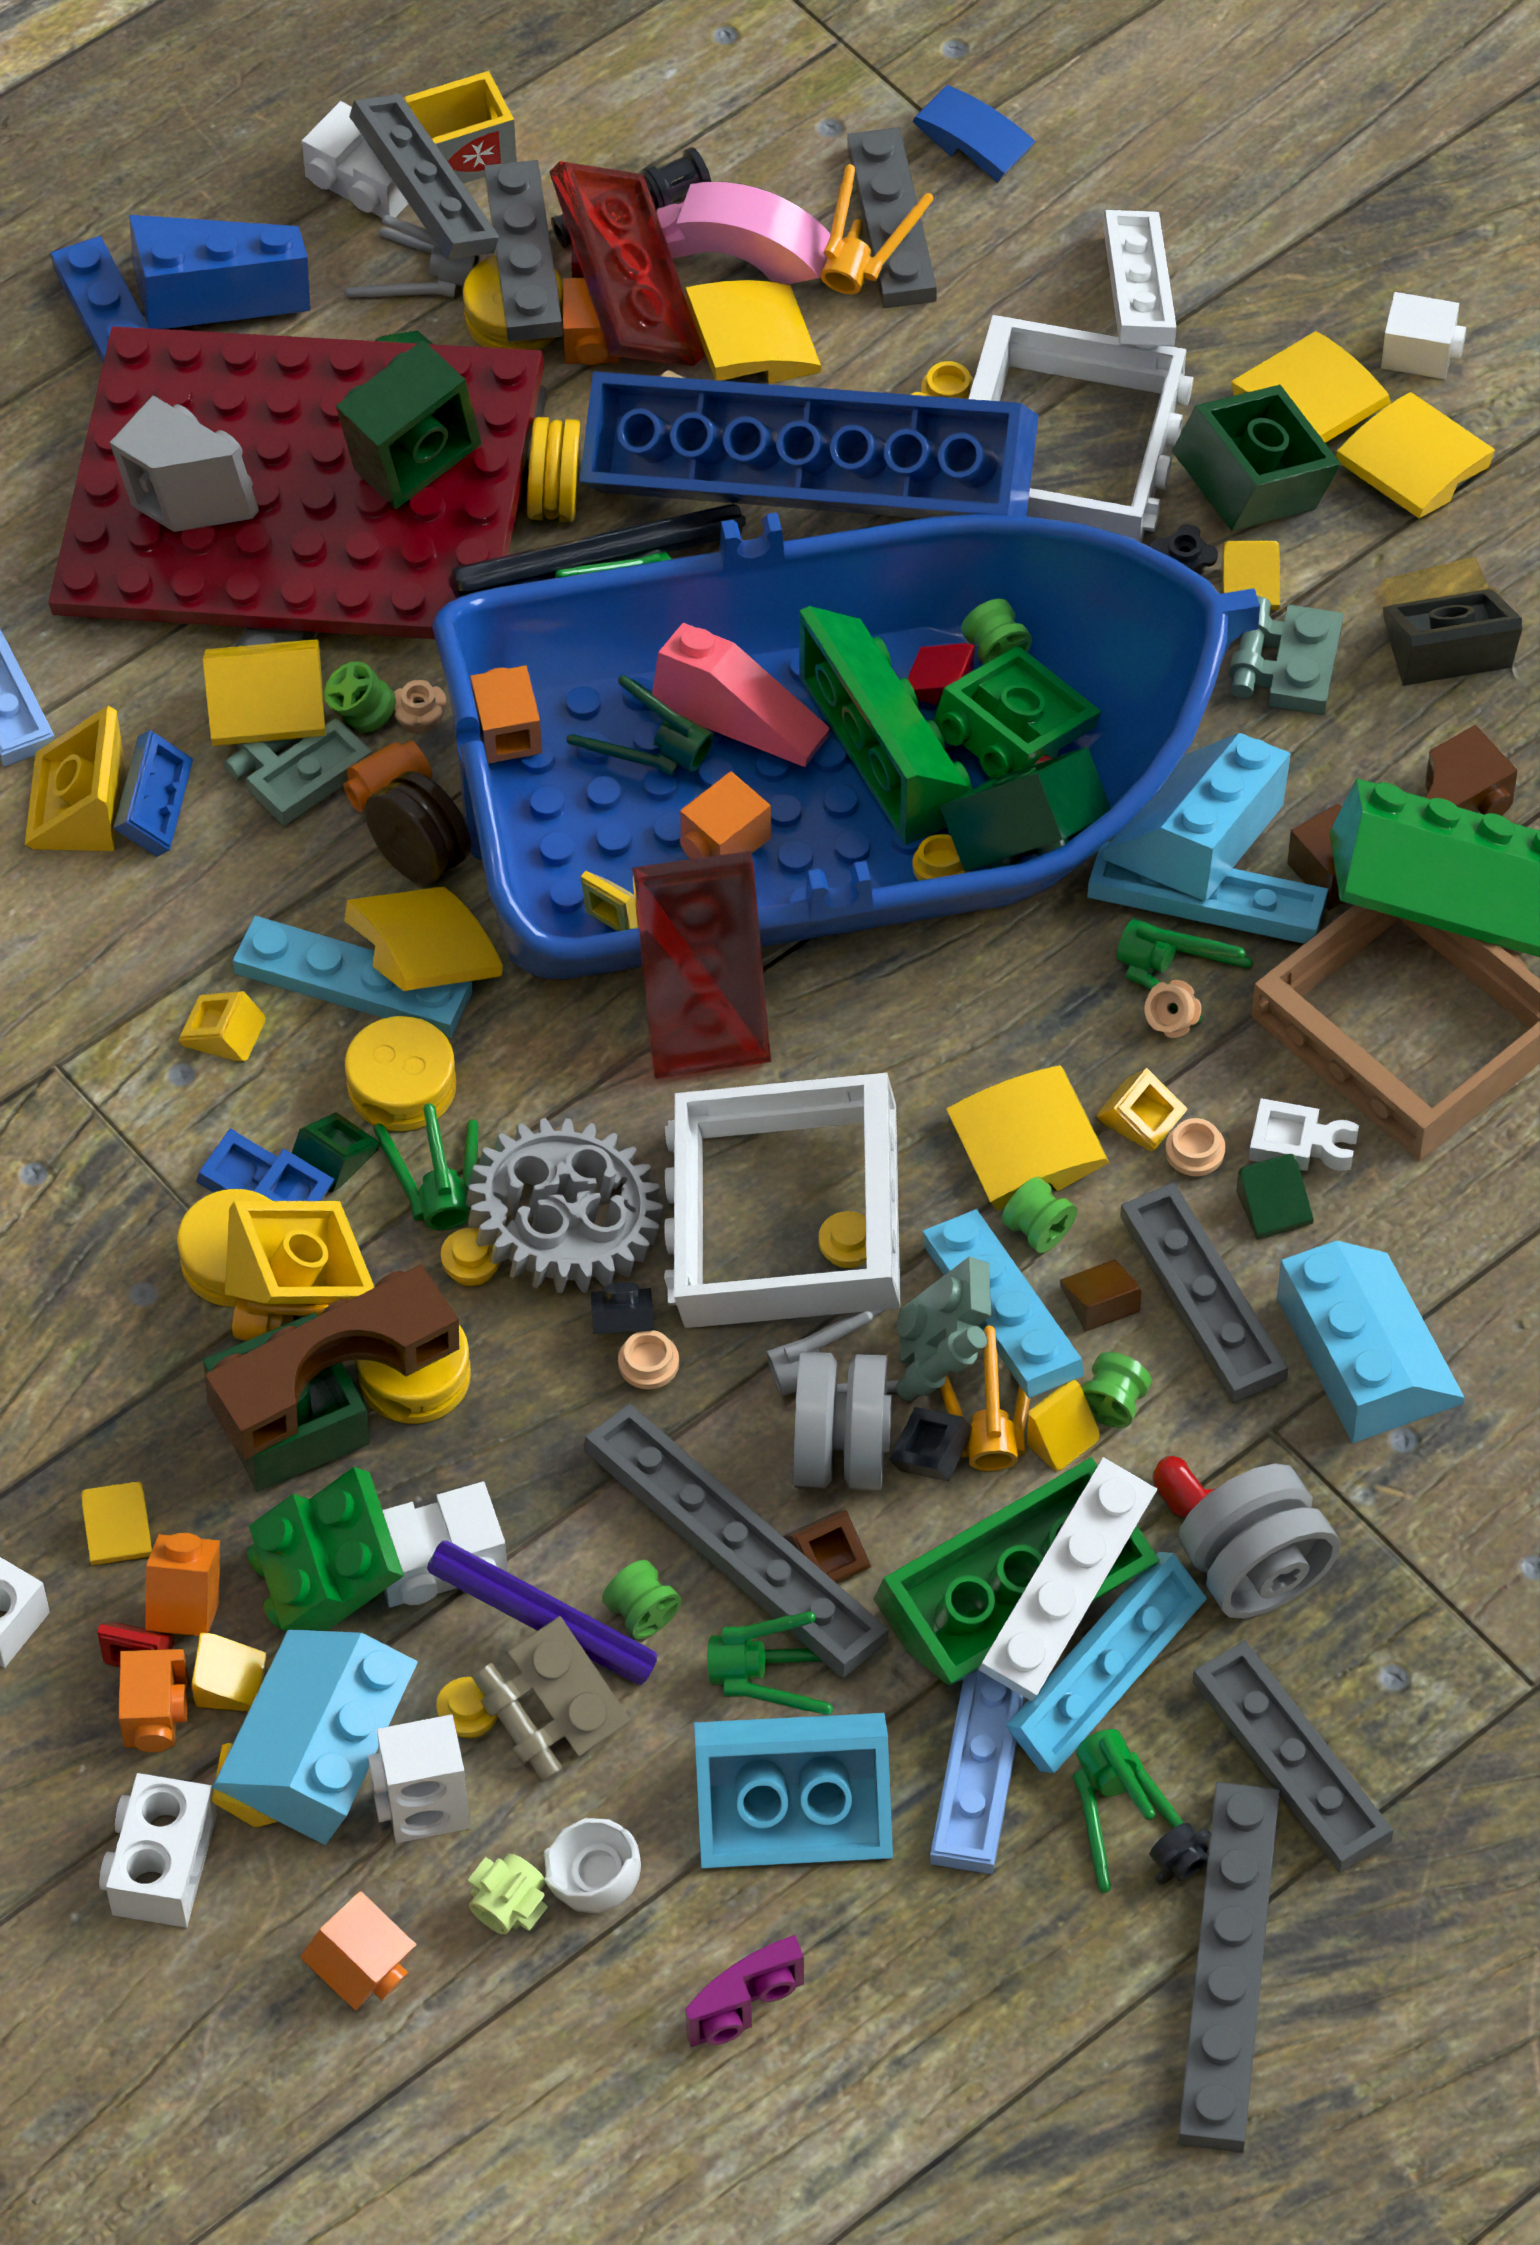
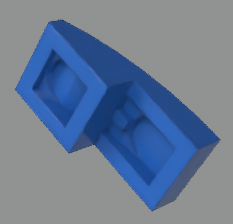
M946 85L912 121L949 156L952 157L960 149L997 183L1030 151L1036 142L1025 131L991 106L949 85Z
M231 1128L203 1165L196 1180V1183L213 1193L227 1189H245L260 1193L272 1201H322L334 1182L332 1177L289 1151L283 1149L277 1157Z

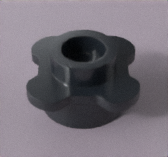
M1190 524L1180 526L1178 531L1168 538L1155 539L1151 548L1176 559L1199 575L1204 573L1206 566H1213L1218 559L1217 549L1214 546L1207 545L1200 537V529Z
M1189 1823L1180 1824L1166 1833L1152 1847L1149 1856L1161 1869L1155 1877L1159 1885L1167 1883L1174 1876L1179 1882L1184 1881L1197 1873L1206 1864L1209 1858L1206 1854L1209 1849L1206 1846V1842L1212 1836V1833L1207 1828L1196 1832Z

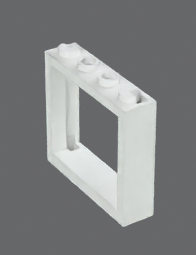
M997 315L992 316L969 399L1000 401L1009 367L1161 394L1131 506L1030 488L1027 517L1086 524L1133 538L1141 543L1145 530L1155 532L1161 500L1154 498L1156 488L1166 490L1172 463V457L1165 456L1167 446L1174 447L1181 434L1183 415L1176 414L1179 404L1188 406L1192 392L1194 377L1184 376L1186 349L1171 346H1156L1150 349H1142L1133 345L1119 344V337Z
M887 1073L675 1093V1120H669L668 1126H665L667 1148L669 1153H674V1167L665 1169L667 1200L669 1204L674 1203V1218L665 1219V1241L668 1254H674V1269L665 1270L664 1279L668 1288V1305H677L685 1328L900 1308L896 1102ZM864 1123L867 1269L703 1284V1139Z

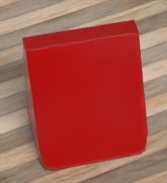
M959 643L920 647L907 678L914 689L917 700L938 706L944 688L973 671L975 645Z
M118 1622L100 1624L97 1631L103 1662L120 1667L121 1651L172 1650L175 1642L173 1634L146 1631L142 1627Z

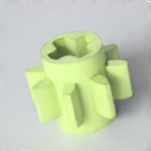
M507 1854L503 1861L498 1858L495 1863L485 1857L467 1880L473 1887L470 1894L474 1898L469 1903L471 1912L483 1924L500 1934H507L511 1928L517 1930L520 1925L530 1931L548 1908L541 1901L545 1896L541 1892V1889L546 1884L544 1877L533 1865L515 1854Z

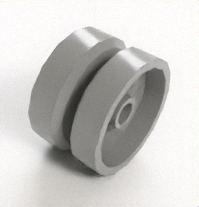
M800 1352L794 1437L795 1488L826 1489L833 1477L834 1451H844V1481L849 1489L881 1491L884 1452H889L891 1427V1395H886L887 1355L856 1354L849 1363L847 1392H837V1362L831 1353Z
M1270 1464L1257 1467L1228 1480L1206 1495L1189 1512L1179 1529L1178 1542L1192 1564L1202 1574H1207L1206 1586L1222 1611L1230 1618L1246 1619L1266 1614L1291 1602L1319 1581L1330 1570L1339 1556L1341 1540L1326 1517L1318 1509L1311 1508L1313 1497L1290 1465Z

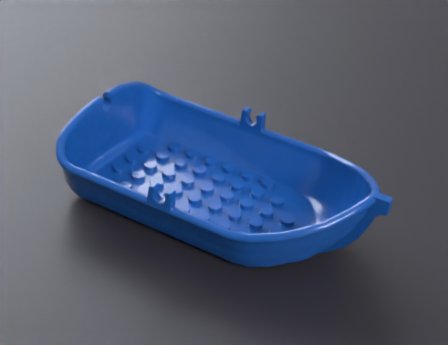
M778 512L766 514L763 517L764 533L752 540H741L738 524L734 520L721 521L719 552L480 591L459 597L447 603L436 613L432 623L453 711L459 755L464 820L471 840L470 852L476 859L483 861L488 894L495 906L499 929L510 961L535 977L566 980L674 962L673 958L646 924L641 928L616 931L586 913L580 876L585 871H588L621 886L639 897L636 871L694 863L686 855L680 844V810L730 771L771 805V839L746 858L754 948L1007 906L1045 892L1094 855L1112 837L1122 831L1160 791L1193 742L1215 687L1221 662L1231 642L1245 632L1258 629L1260 604L1255 588L1219 594L1210 581L1176 559L1133 538L1081 523L1037 517L969 514L930 517L783 541L782 528ZM998 598L1007 600L1015 610V622L1023 624L1032 636V644L1027 653L1101 710L1096 728L1059 749L1057 757L1088 746L1111 809L1065 845L1038 857L1035 853L1021 858L1022 862L1016 865L987 869L986 865L971 869L968 873L919 881L913 873L912 866L915 852L918 850L921 842L930 836L939 834L950 835L948 827L907 845L899 837L799 678V610L812 606L861 619L872 638L879 636L885 643L891 658V667L899 679L903 677L907 679L920 647L968 643L961 633L962 623L968 614L977 606L989 600ZM682 623L695 628L705 629L713 635L734 642L830 727L829 737L806 767L709 730L714 734V741L701 766L693 773L679 767L673 777L654 767L569 745L566 738L570 734H575L660 756L661 749L654 746V739L665 720L620 686L618 678L621 675H626L652 692L658 652ZM976 646L973 671L983 666L978 659V647ZM527 665L540 718L542 754L488 763L484 744L480 740V726L471 689L470 676L486 673L495 668L509 669ZM917 700L918 709L926 721L929 719L934 720L938 706ZM944 740L947 755L953 763L959 761L964 766L970 778L972 788L992 779L982 769L980 758L962 744L953 746Z

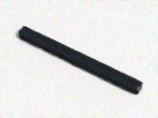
M731 503L458 566L452 570L448 583L449 587L453 590L455 598L489 589L556 578L555 573L560 569L638 559L655 553H667L720 540L721 521L734 520L738 524L741 534L742 528L746 525V519L742 515L740 507L737 504Z

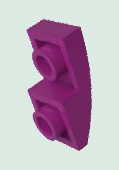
M795 1935L751 1953L726 1969L698 1993L685 2009L686 2035L690 2047L706 2042L710 2045H721L736 2039L742 2034L743 2030L752 2027L751 2002L759 1999L762 2002L778 2001L790 1995L796 1987L804 1985V1956Z

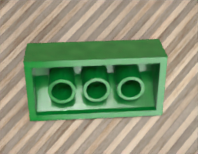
M812 606L799 610V678L905 845L947 828L940 805L972 789L970 778L964 766L959 761L953 763L947 755L944 739L937 724L932 719L926 721L920 713L917 697L910 682L905 677L899 679L891 667L888 649L879 636L872 638L859 618Z
M1356 778L1329 832L1340 901L1540 957V830L1511 823L1508 819L1498 814L1488 813L1483 815L1459 808L1452 802L1442 798L1428 799L1407 793L1390 783L1380 782L1376 784Z
M1092 1457L883 1578L873 1598L876 1605L905 1650L948 1686L955 1684L979 1669L1097 1469L1098 1465ZM1137 1525L1092 1602L1159 1563L1158 1556Z

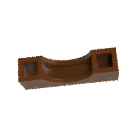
M1474 725L1430 750L1425 781L1428 793L1425 798H1442L1452 802L1459 808L1483 815L1493 813L1502 816L1513 804L1518 770L1487 736ZM1339 804L1330 807L1292 829L1287 864L1305 884L1328 888L1326 903L1328 910L1343 903L1339 897L1329 834L1342 808Z
M422 1264L406 1272L396 1271L383 1277L373 1289L351 1300L345 1298L333 1302L323 1310L320 1316L301 1326L282 1328L274 1333L265 1344L244 1355L233 1354L222 1359L214 1366L211 1372L205 1374L207 1404L242 1459L246 1460L298 1433L297 1405L299 1398L309 1381L322 1370L344 1361L370 1360L385 1364L407 1377L460 1349L459 1319Z

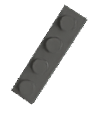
M397 94L354 100L349 115L350 119L446 259L494 253L499 235L402 95Z
M900 127L847 134V149L850 162L855 167L854 180L872 257L876 255L917 204ZM921 218L883 264L877 277L883 308L937 302V286Z
M538 160L484 165L491 223L499 235L495 252L508 342L563 336L562 319Z
M1175 1182L1121 1204L1120 1218L1232 1403L1286 1381L1288 1366Z
M1246 1640L1194 1670L1193 1684L1274 1789H1280L1279 1795L1339 1873L1392 1842L1394 1831Z

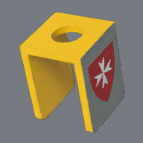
M489 71L404 97L408 106L462 183L485 177L484 165L517 162L514 118Z

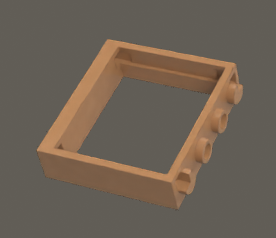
M1353 905L1254 984L1251 1017L1418 1161H1421L1540 1064V979L1526 968L1524 962L1516 953L1511 950H1504L1498 945L1357 905ZM1398 920H1401L1529 1028L1527 1032L1433 1108L1303 998L1306 993Z

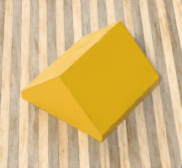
M318 639L205 649L203 667L212 746L326 736Z
M107 705L35 752L24 845L33 850H115L117 830L113 828L120 805L125 759L117 710Z
M233 1201L230 1206L225 1295L263 1304H332L340 1299L347 1298L351 1300L374 1288L340 1201Z

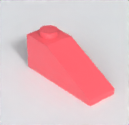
M682 623L658 652L652 695L678 715L685 716L704 728L803 767H806L829 737L830 727L734 642L713 635L705 629L695 628Z

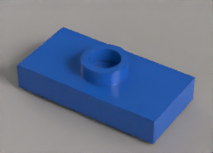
M151 730L138 736L113 829L156 857L170 851L193 758Z

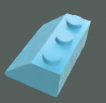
M1237 733L1184 755L1160 791L1103 850L1102 859L1206 902L1282 808L1291 753L1269 745L1262 740Z
M1336 1240L1281 1260L1277 1300L1352 1444L1464 1404V1395L1388 1253Z
M288 1630L212 1788L326 1845L346 1818L369 1769L368 1755L376 1754L379 1747L376 1729L389 1726L418 1661L363 1633Z
M884 1713L694 1722L701 1868L893 1858L888 1733Z

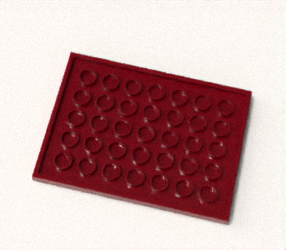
M112 326L48 601L52 614L58 616L435 639L432 623L436 613L444 605L457 599L448 583L452 570L458 566L505 556L509 553L545 364L542 350L428 344L466 379L482 444L395 510L354 470L336 405L344 399L351 389L365 384L385 369L396 355L407 352L418 343ZM152 396L157 397L172 407L175 404H179L188 409L201 425L215 433L217 430H222L239 443L243 450L242 458L247 474L253 481L252 490L259 512L252 519L173 532L131 505L110 441Z

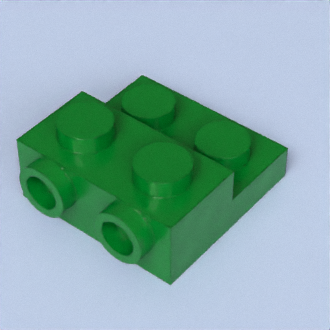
M1017 645L945 687L933 721L938 725L943 739L948 744L953 746L962 744L980 758V764L984 772L989 777L995 778L1034 765L1045 755L1052 758L1057 757L1059 749L1096 728L1101 710Z
M352 1467L310 1499L291 1494L249 1525L254 1544L248 1547L247 1557L253 1569L259 1575L265 1577L270 1596L263 1603L264 1611L268 1619L283 1631H328L404 1577L370 1472L357 1467Z

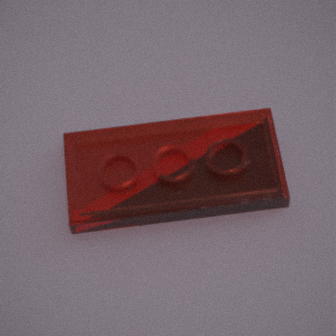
M559 161L549 171L610 355L695 366L705 354L644 175Z
M745 851L633 867L632 877L654 1078L659 1079L771 1062L754 864L751 852Z

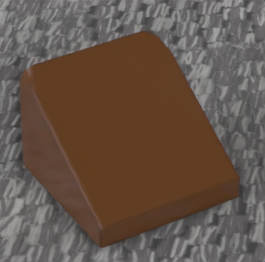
M1115 1259L1060 1279V1286L1085 1332L1140 1311L1142 1291L1132 1276Z
M847 1510L833 1512L783 1536L835 1583L872 1567Z

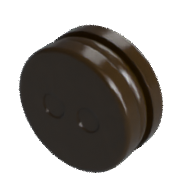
M406 771L393 779L389 785L379 789L368 798L365 805V816L369 831L385 858L408 879L419 884H432L442 877L441 874L456 867L468 857L471 849V840L466 822L449 795L429 777L419 772Z

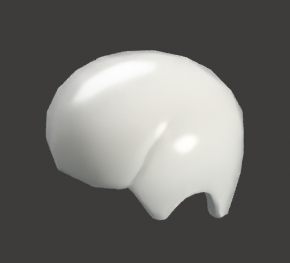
M584 1818L564 1828L550 1848L544 1851L546 1873L544 1880L555 1897L576 1912L600 1914L620 1906L633 1893L639 1880L641 1861L636 1840L627 1829H623L621 1825L609 1819Z

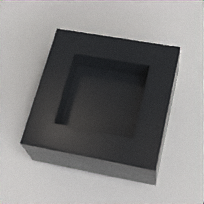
M617 1282L604 1286L603 1291L591 1292L593 1334L654 1330L651 1288L639 1289V1286L635 1283Z
M914 1407L889 1460L901 1472L949 1482L971 1437L972 1426L962 1416Z

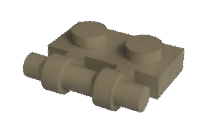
M561 1616L508 1651V1654L521 1671L518 1676L506 1683L493 1663L488 1664L471 1676L485 1697L480 1701L490 1717L497 1714L517 1744L512 1748L522 1764L527 1761L530 1763L542 1782L563 1768L549 1746L565 1736L577 1756L580 1757L631 1722V1719ZM532 1689L553 1719V1721L540 1730H537L517 1700Z

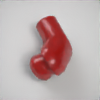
M1167 1456L1161 1459L1152 1476L1157 1493L1172 1512L1180 1518L1186 1519L1189 1512L1206 1495L1215 1490L1204 1489L1189 1469L1185 1460L1176 1456Z

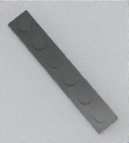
M630 1403L585 1436L584 1451L773 1618L777 1619L809 1611L813 1612L816 1616L814 1623L788 1631L840 1677L844 1678L887 1644L889 1629Z
M1216 1782L1211 1826L1212 1836L1209 1845L1178 2145L1236 2152L1244 2151L1280 1789Z

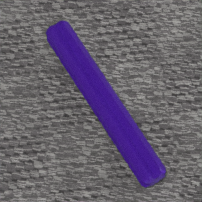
M442 1540L437 1545L428 1562L427 1570L430 1574L537 1631L561 1616L589 1659L636 1684L642 1685L647 1681L657 1662L658 1655L652 1649L448 1540Z

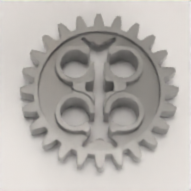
M543 1118L540 1121L538 1133L533 1134L528 1127L521 1123L517 1126L514 1140L505 1134H499L495 1150L486 1147L482 1150L480 1164L473 1166L466 1205L471 1207L468 1226L479 1228L476 1244L478 1246L494 1244L490 1259L493 1264L510 1259L513 1262L510 1277L515 1278L525 1270L532 1272V1287L538 1288L545 1277L553 1278L557 1293L563 1292L567 1280H575L581 1292L586 1293L591 1277H596L602 1285L606 1286L612 1283L614 1271L625 1277L630 1276L634 1261L643 1263L646 1260L649 1245H654L662 1212V1204L656 1202L660 1186L657 1183L648 1182L651 1166L649 1164L633 1166L637 1151L635 1147L626 1148L618 1152L614 1149L617 1134L612 1133L602 1141L596 1139V1128L593 1123H590L582 1134L574 1132L573 1123L569 1118L565 1119L561 1131H553L547 1119ZM523 1183L533 1185L529 1207L522 1206L518 1209ZM622 1183L621 1196L615 1195L611 1198L612 1190H616ZM596 1184L600 1189L599 1193H594ZM610 1200L604 1224L605 1227L595 1225L599 1203L606 1204ZM517 1212L515 1221H511L505 1227L506 1215H513ZM529 1217H534L532 1226L528 1223Z

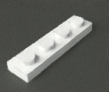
M1105 210L1103 230L1119 344L1133 345L1142 349H1150L1156 346H1174L1177 326L1159 212Z
M1102 1458L980 1665L979 1671L1032 1702L1035 1700L1156 1493L1157 1488L1106 1458Z

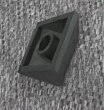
M1492 588L1383 606L1384 621L1402 686L1507 669L1513 666L1523 629L1522 618Z

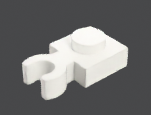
M1261 1098L1250 1145L1249 1160L1262 1162L1286 1154H1294L1300 1170L1308 1171L1310 1157L1320 1158L1326 1166L1334 1170H1351L1353 1151L1340 1149L1334 1144L1338 1142L1356 1144L1359 1125L1348 1120H1336L1327 1125L1318 1124L1320 1109Z

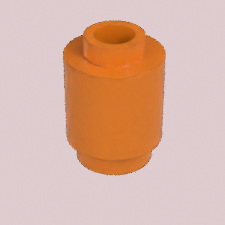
M409 740L402 745L398 742H393L347 768L348 781L343 783V788L353 808L361 813L365 811L368 798L379 789L389 785L401 773L415 771L430 779L433 778L428 760L415 742Z

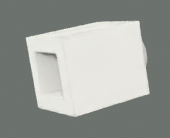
M1394 292L1385 331L1381 369L1446 380L1450 358L1461 359L1464 347L1466 327L1457 325L1459 303Z

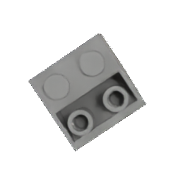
M152 396L110 441L131 505L173 532L252 519L259 512L252 490L253 481L247 474L242 458L243 450L239 443L222 430H217L215 433L201 425L188 409L179 404H175L172 407L157 397Z

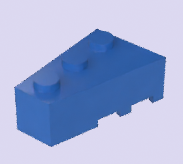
M129 215L133 271L148 328L167 329L310 311L308 256L299 226Z

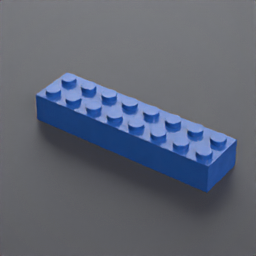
M593 371L579 482L600 493L911 518L969 514L1027 517L1039 415L1024 404L1016 402Z

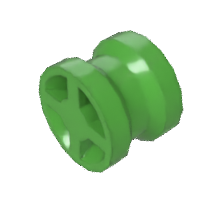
M998 598L980 604L968 614L962 623L961 633L969 644L978 647L977 656L982 665L1017 645L1026 652L1031 647V634L1023 624L1015 622V610L1005 599Z
M361 661L349 662L340 666L332 673L324 690L325 701L335 713L342 715L347 725L359 733H367L380 728L388 721L396 704L395 693L385 681L378 679L373 669Z
M1034 1177L1024 1183L1010 1198L1002 1214V1223L1013 1232L1022 1231L1027 1235L1028 1244L1038 1253H1045L1057 1245L1068 1233L1077 1216V1207L1066 1198L1057 1199L1051 1194V1186L1041 1177Z
M1103 1352L1097 1356L1092 1366L1093 1379L1086 1381L1081 1388L1095 1421L1109 1427L1125 1428L1134 1420L1137 1414L1135 1402L1137 1399H1142L1147 1395L1152 1385V1378L1149 1372L1134 1359L1121 1353Z
M639 1560L621 1570L609 1582L603 1592L602 1603L612 1613L621 1614L625 1618V1629L635 1639H645L661 1630L674 1617L681 1605V1597L671 1586L661 1585L658 1581V1571L649 1561Z

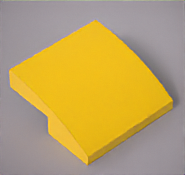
M738 280L686 287V303L715 380L723 381L764 371L768 384L821 372L820 361L791 285L769 281Z
M1317 331L1231 381L1234 396L1280 384L1325 443L1391 404L1387 391L1363 365L1342 347Z
M1409 392L1385 407L1361 426L1337 450L1335 456L1341 465L1416 517L1421 518L1451 502L1458 483L1489 468L1495 449L1412 392Z
M445 886L347 900L344 921L375 945L372 967L403 991L502 976V962L488 935L470 910Z
M1061 1065L1006 1080L946 1108L991 1204L997 1211L1005 1208L1014 1193L1024 1183L1034 1177H1041L1045 1182L1051 1183L1057 1191H1060L1110 1163Z

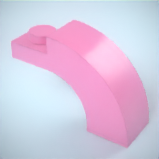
M702 182L690 184L684 203L671 204L657 209L643 249L653 262L702 252L725 253L751 263L762 271L771 282L788 285L820 278L827 259L823 252L830 238V233L809 213L790 201L770 192L742 184Z

